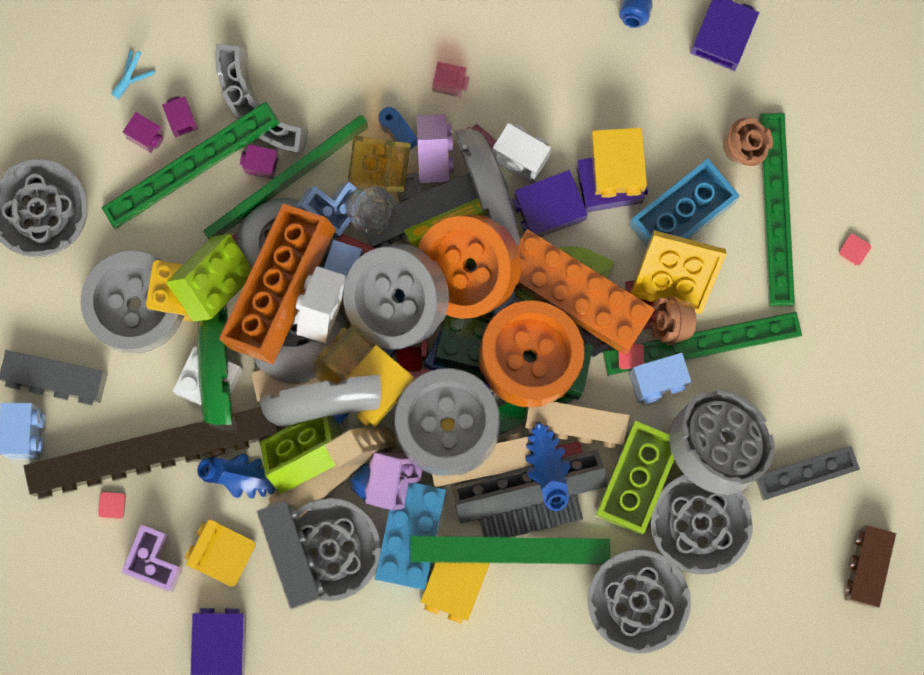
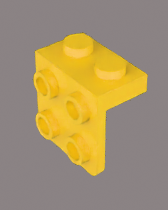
M155 260L151 269L146 307L150 310L183 315V321L192 322V319L166 283L183 264Z
M208 519L207 523L203 522L198 529L197 536L199 539L195 546L191 545L185 555V559H187L185 565L230 587H234L238 583L256 544L253 540Z

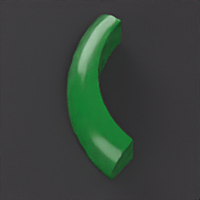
M227 305L212 319L198 321L197 357L202 415L205 422L214 425L232 424L233 419L229 381L224 382V378H228L227 346L219 340L228 321Z

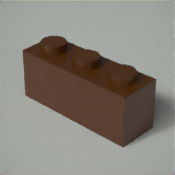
M868 525L861 527V530H857L854 539L857 549L855 555H851L848 566L851 569L850 579H846L843 587V594H846L845 601L872 608H880L897 533Z

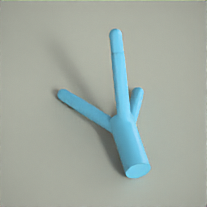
M129 50L124 76L111 92L117 99L122 96L130 83L155 74V71L151 70L131 77L141 56L140 51L136 52L133 60V51Z

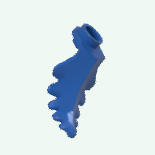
M537 422L535 428L531 429L533 434L528 436V440L533 443L526 445L528 450L534 452L525 457L528 463L534 465L527 470V475L540 484L544 504L553 511H560L566 507L569 500L565 476L571 467V463L569 460H561L565 449L555 448L559 443V438L551 439L554 431H547L548 425Z
M240 454L230 460L210 457L203 459L197 468L198 476L204 482L224 485L235 498H239L243 491L251 499L255 497L256 490H258L261 497L266 496V490L270 495L274 493V489L278 491L265 476L264 467L261 468V460L255 459L249 464L246 454Z

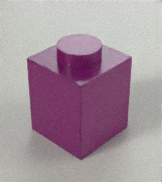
M185 96L172 97L167 100V103L162 104L175 138L198 130Z
M135 112L123 130L126 139L149 153L154 148H159L164 139V132L161 127Z
M248 144L247 150L242 151L240 165L243 166L245 174L274 179L279 155L277 150Z

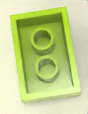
M229 233L211 237L166 283L193 322L209 320L245 285L251 272V267Z
M332 415L293 424L260 442L265 476L281 494L336 466L325 445L342 435L340 425Z

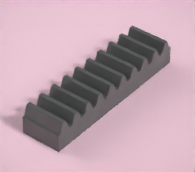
M849 446L764 473L756 482L764 501L858 471L860 468L853 448Z
M577 495L569 496L566 507L560 511H553L544 503L485 517L479 519L483 537H517L583 520Z

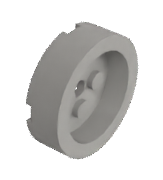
M405 244L389 245L365 253L350 268L343 289L344 307L351 325L367 342L384 349L405 348L432 336L441 321L444 320L449 303L447 282L439 265L424 254L423 250ZM397 289H401L405 294L403 302L398 301L394 297Z
M123 251L110 255L91 270L83 284L81 311L88 328L104 344L119 352L145 353L155 350L172 338L182 322L183 315L150 310L146 307L152 264L155 260H160L149 253ZM139 298L141 300V307L134 311L130 310L128 307L130 299Z
M438 369L421 375L404 390L396 407L395 428L405 455L417 467L438 476L462 475L480 466L495 448L499 436L498 407L491 391L477 377L457 369ZM453 419L455 422L454 429L444 431L441 428L442 420Z
M726 390L703 392L693 398L674 418L669 436L673 457L681 471L697 486L709 492L722 495L735 494L745 490L768 470L774 457L773 434L769 435L765 425L767 420L757 407L744 397ZM722 433L727 434L731 442L725 443Z

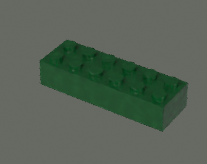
M446 315L442 322L433 365L457 369L484 377L480 370L478 354L482 337L491 320L480 317L463 319ZM583 343L584 360L581 371L563 397L579 400L584 393L593 345ZM532 350L523 353V358L526 362L532 363L537 360Z

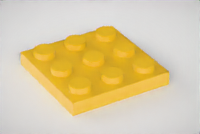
M654 230L630 294L651 302H656L659 298H666L672 295L691 303L695 312L702 314L726 257V249Z

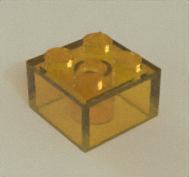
M354 135L348 182L359 187L404 193L411 143Z
M354 324L348 330L343 327L331 342L333 347L331 348L327 345L317 356L318 358L313 362L316 367L312 372L320 382L332 381L334 385H339V382L345 380L375 347L376 343Z

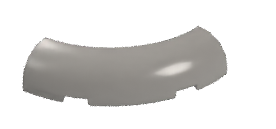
M216 44V72L219 76L222 94L235 117L239 119L261 105L249 81L247 51L240 46ZM280 122V124L258 138L275 147L301 153L307 141L308 131Z
M472 129L457 130L456 135L461 155L473 180L483 212L487 211L488 213L484 216L489 217V219L499 225H503L518 246L520 244V236L499 166L486 137Z
M380 375L348 378L347 380L340 381L339 385H334L332 381H325L281 390L279 397L269 394L259 399L260 406L269 422L282 427H289L302 421L325 416L377 410L381 401Z

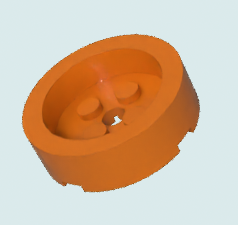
M464 214L441 220L425 233L418 245V248L423 250L424 254L432 261H436L445 276L449 292V303L446 313L448 316L464 319L492 312L509 300L516 284L519 282L521 259L515 240L503 225H499L487 216ZM469 258L474 259L477 267L474 272L465 268L466 261Z
M522 301L502 309L490 321L479 347V366L490 389L497 396L517 406L540 407L561 398L578 377L584 360L583 340L573 320L559 308L540 301ZM532 350L537 360L532 363L526 362L523 358L524 352Z

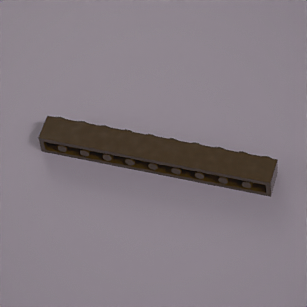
M261 407L234 413L232 424L214 425L201 421L26 464L23 467L29 495L37 496L40 500L53 496L52 492L60 490L63 493L77 491V486L87 484V487L99 486L103 484L102 480L112 478V481L123 480L127 478V474L136 472L137 475H143L152 472L151 468L161 466V469L172 468L176 466V462L186 460V463L201 460L200 456L206 454L216 457L226 454L225 450L235 448V451L250 448L249 444L260 443L278 433L277 425L269 422L264 416Z

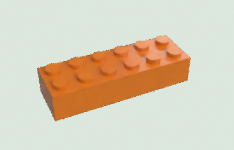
M282 204L219 338L227 347L264 362L274 364L298 311L296 304L299 295H304L306 292L304 289L308 275L313 276L316 266L319 267L336 230L326 217Z
M527 229L520 240V244L517 246L521 259V273L516 287L540 302H545L559 308L576 325L622 354L627 355L655 309Z

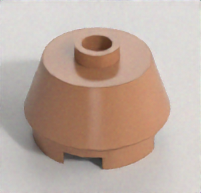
M741 118L734 122L725 134L723 149L731 161L747 166H756L766 159L769 149L773 147V138L769 128L765 129L761 123L757 122L759 119Z
M672 295L657 299L653 306L654 309H657L656 321H651L654 338L660 339L661 343H666L667 345H673L691 338L696 328V312L693 305Z

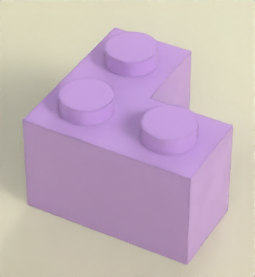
M446 114L417 116L420 183L449 182V172H454L453 157H448V151H453L451 123H446Z
M404 452L374 453L370 461L371 472L369 482L365 488V503L389 510L404 509L408 483L420 482L422 469L413 464Z
M141 525L121 573L174 592L183 568L160 560L169 535Z

